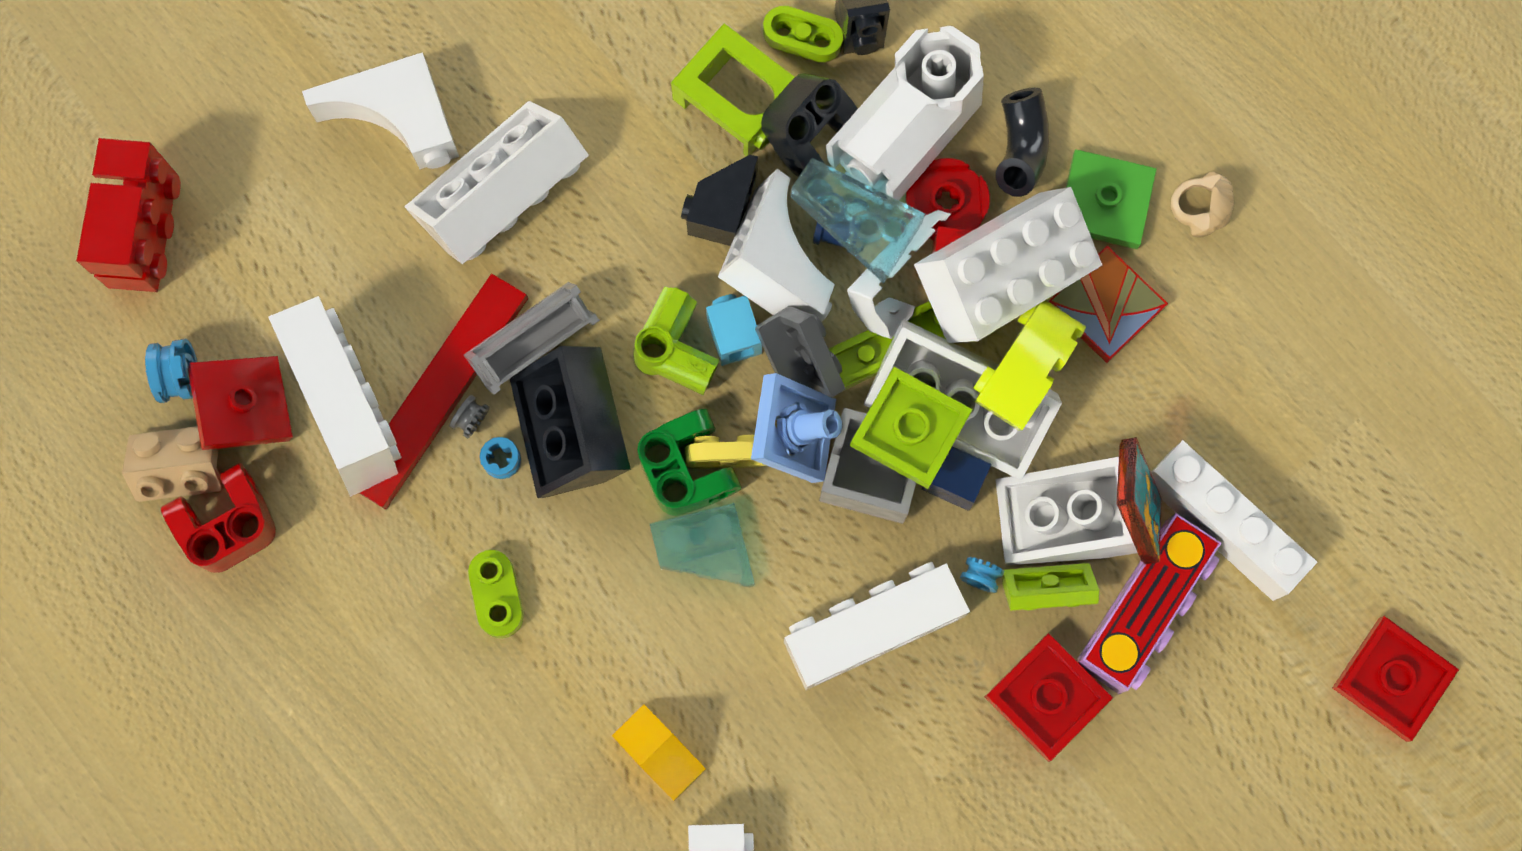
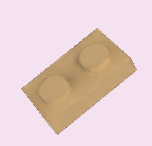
M198 426L129 435L122 474L136 501L142 502L219 492L222 490L223 485L217 470L219 449H201Z

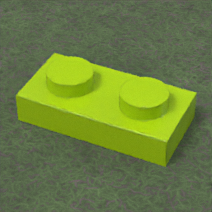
M1090 563L1004 570L1002 585L1010 611H1029L1038 608L1064 606L1077 607L1099 603V587Z

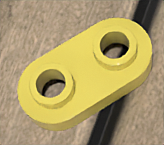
M754 435L738 436L737 442H720V438L716 436H699L694 438V444L685 447V465L691 468L767 466L751 460Z

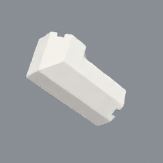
M953 26L940 27V32L928 33V29L916 30L895 53V68L826 145L828 162L834 169L839 163L844 167L846 172L842 179L848 186L874 204L881 205L886 199L887 206H895L982 105L984 75L980 61L979 44Z

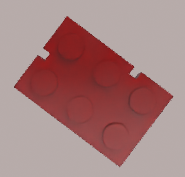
M99 138L92 175L95 178L123 180V185L90 183L76 262L90 274H94V277L107 288L158 292L160 279H164L167 272V258L164 253L166 241L172 237L174 231V219L171 212L173 200L178 199L180 195V177L151 142Z

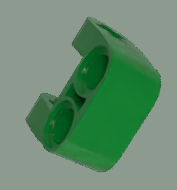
M707 409L695 410L673 419L643 435L638 443L637 450L643 471L658 505L668 515H684L685 513L707 507L737 493L742 488L733 467L715 471L693 481L679 449L693 444L695 437L709 436L716 430ZM656 445H663L670 450V455L663 462L655 463L646 457L649 449ZM675 483L683 485L687 489V495L679 502H670L664 498V491L669 485Z

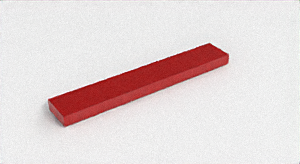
M490 274L388 424L401 455V459L394 461L398 474L359 494L385 510L388 508L477 376L464 354L513 321L527 302V294L494 274Z

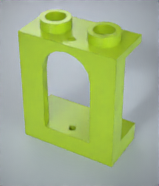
M724 23L671 81L672 99L684 109L690 103L742 142L743 154L748 156L757 148L763 150L770 143L762 131L761 121L764 113L751 115L740 111L707 84L731 57L765 81L773 90L774 100L795 77Z

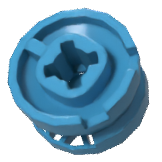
M187 339L174 340L171 345L164 347L159 343H152L147 346L145 365L148 384L152 395L159 403H166L171 397L180 396L183 400L193 399L188 366L190 362H197V358L191 343Z

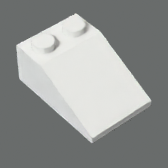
M1123 456L1027 473L1022 480L1013 476L995 479L1005 564L1016 565L1102 559L1147 552L1143 518L1134 497L1136 466Z

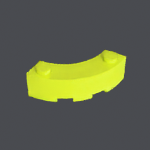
M1046 300L1020 315L1017 321L1024 326L996 370L987 366L973 389L980 393L974 402L1018 431L1023 430L1052 386L1054 379L1048 375L1050 370L1052 369L1057 372L1063 368L1078 344L1076 342L1077 338L1082 336L1086 328L1085 325Z

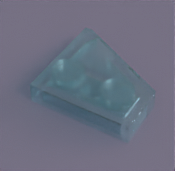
M734 503L650 523L661 569L679 573L686 572L711 580L718 579L740 584V586L747 588L755 586Z

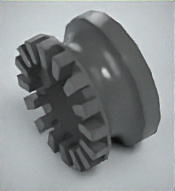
M470 395L457 410L449 426L452 429L461 428L463 436L468 439L477 430L475 424L480 426L481 422L478 420H484L490 407L486 404L478 405L476 397Z

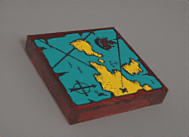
M1137 437L1123 439L1119 446L1116 504L1141 562L1144 565L1160 562L1162 498Z

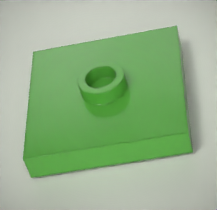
M1075 149L1065 188H1072L1092 239L1132 249L1139 248L1157 168Z

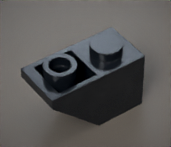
M887 0L835 1L834 11L836 20L843 32L842 48L844 54L868 55L879 48H884L890 14Z

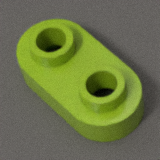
M778 6L771 9L763 21L764 39L774 49L816 62L831 61L841 52L843 32L839 24L832 19L790 6ZM780 28H786L790 33L782 36L776 31ZM818 40H825L829 43V45L826 47H818L815 44V42Z
M497 550L482 551L472 559L468 569L478 623L490 636L507 638L514 635L520 629L524 618L514 567L508 557ZM489 564H494L498 568L497 575L492 579L483 577V570ZM497 607H505L507 610V616L501 622H495L492 619V612Z

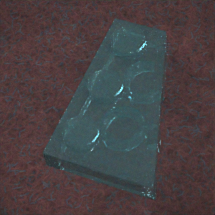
M814 158L810 160L791 190L790 197L883 284L919 230L925 213Z

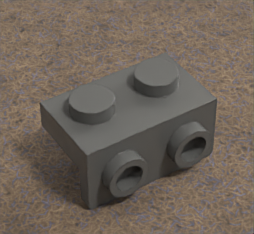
M788 306L756 326V333L775 373L831 398L846 389L839 375L842 373L841 364L837 357L828 350L823 338L826 336V330L816 315Z

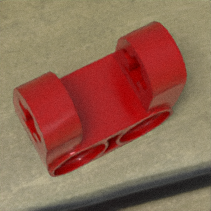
M241 463L220 473L222 483L235 507L204 525L200 523L194 510L183 496L161 507L164 520L191 563L213 573L226 571L265 549L272 543L275 537V523L265 500L251 475ZM258 518L259 526L256 533L247 538L243 537L242 530L244 524L250 519ZM218 540L219 550L212 559L205 560L203 556L204 548L209 542Z

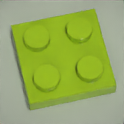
M893 367L854 435L850 446L929 489L973 409L902 370Z

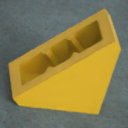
M645 704L612 735L633 760L673 801L706 770Z

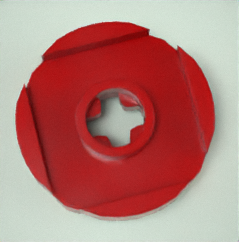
M953 158L933 160L905 194L907 217L912 223L934 211L940 210L951 215L946 221L939 220L932 229L937 231L939 226L975 230L980 227L989 208L990 194L986 181L981 175L978 177L974 171L969 169L970 165L961 160ZM942 192H950V197L958 199V204L952 205L951 209H944L942 205L937 204L936 200L941 199ZM936 231L929 239L934 240Z

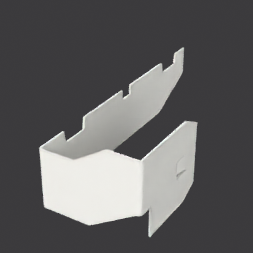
M937 210L910 223L848 288L847 292L852 309L870 332L892 339L902 320L908 321L913 316L915 306L890 297L874 306L873 298L883 288L879 284L886 277L893 278L912 257L908 254L912 250L917 252L936 231L932 227L939 220L946 221L951 215L950 213Z

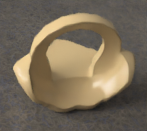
M1209 172L1202 178L1185 181L1175 189L1171 197V211L1175 219L1181 224L1190 226L1193 237L1208 236L1215 230L1225 227L1230 221L1234 207L1233 186L1226 177L1215 172ZM1193 187H1202L1211 191L1210 212L1198 215L1184 213L1179 207L1181 196Z

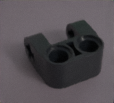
M802 73L793 78L766 109L761 121L762 131L787 168L801 180L811 182L824 167V161L810 142L826 124L835 132H838L858 108L836 80Z

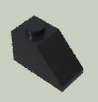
M750 154L700 180L697 183L694 196L687 194L682 208L681 219L686 220L688 235L731 246L749 204L758 173V156Z

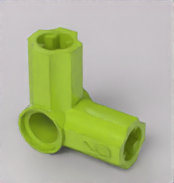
M664 286L644 328L636 336L633 354L634 363L644 374L660 375L704 395L720 360L679 341L697 306V301L687 292L676 287L669 288ZM648 344H656L662 347L665 353L660 357L652 358L645 355L642 349Z

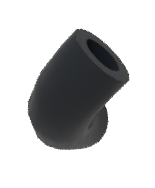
M1036 87L1012 92L1001 100L1007 126V148L1003 161L997 167L996 181L1006 194L1014 197L1028 195L1037 185L1046 166L1049 149V123L1042 89Z

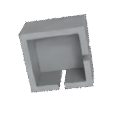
M844 408L841 416V433L834 442L819 501L903 524L909 512L916 482L850 446L866 413Z

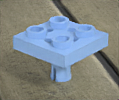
M777 373L764 375L751 460L811 483L824 482L830 439L838 437L842 429L841 418L835 411L836 399Z

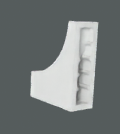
M423 53L302 91L306 105L316 122L350 118L379 125L389 130L407 146L419 169L426 167L430 169L439 168L448 164L450 159L459 157Z
M776 169L754 190L718 277L772 315L788 306H792L809 314L816 315L822 322L831 310L832 303L829 302L835 284L813 265L798 243L790 223L787 208V191L791 178L779 169Z

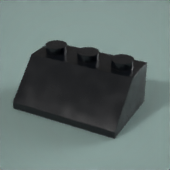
M560 346L509 379L537 498H546L602 484L631 470L601 347Z

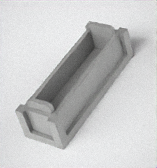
M567 282L464 354L471 367L491 393L496 394L499 392L501 384L588 323L594 325L600 321L595 313L587 309L578 294L581 291L577 285Z

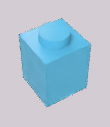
M729 294L715 299L711 306L706 307L707 322L721 366L762 354V344L755 330L757 324L748 297L741 296L737 298L735 294Z

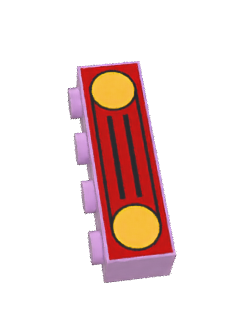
M1177 513L1166 520L1160 529V539L1158 542L1160 547L1159 557L1152 541L1147 552H1145L1076 660L1091 676L1118 694L1128 691L1130 687L1135 690L1140 687L1151 669L1145 663L1154 650L1160 653L1165 648L1174 633L1173 630L1168 628L1176 614L1184 616L1196 599L1197 594L1192 592V589L1198 579L1206 580L1219 562V558L1214 554L1221 545V542Z

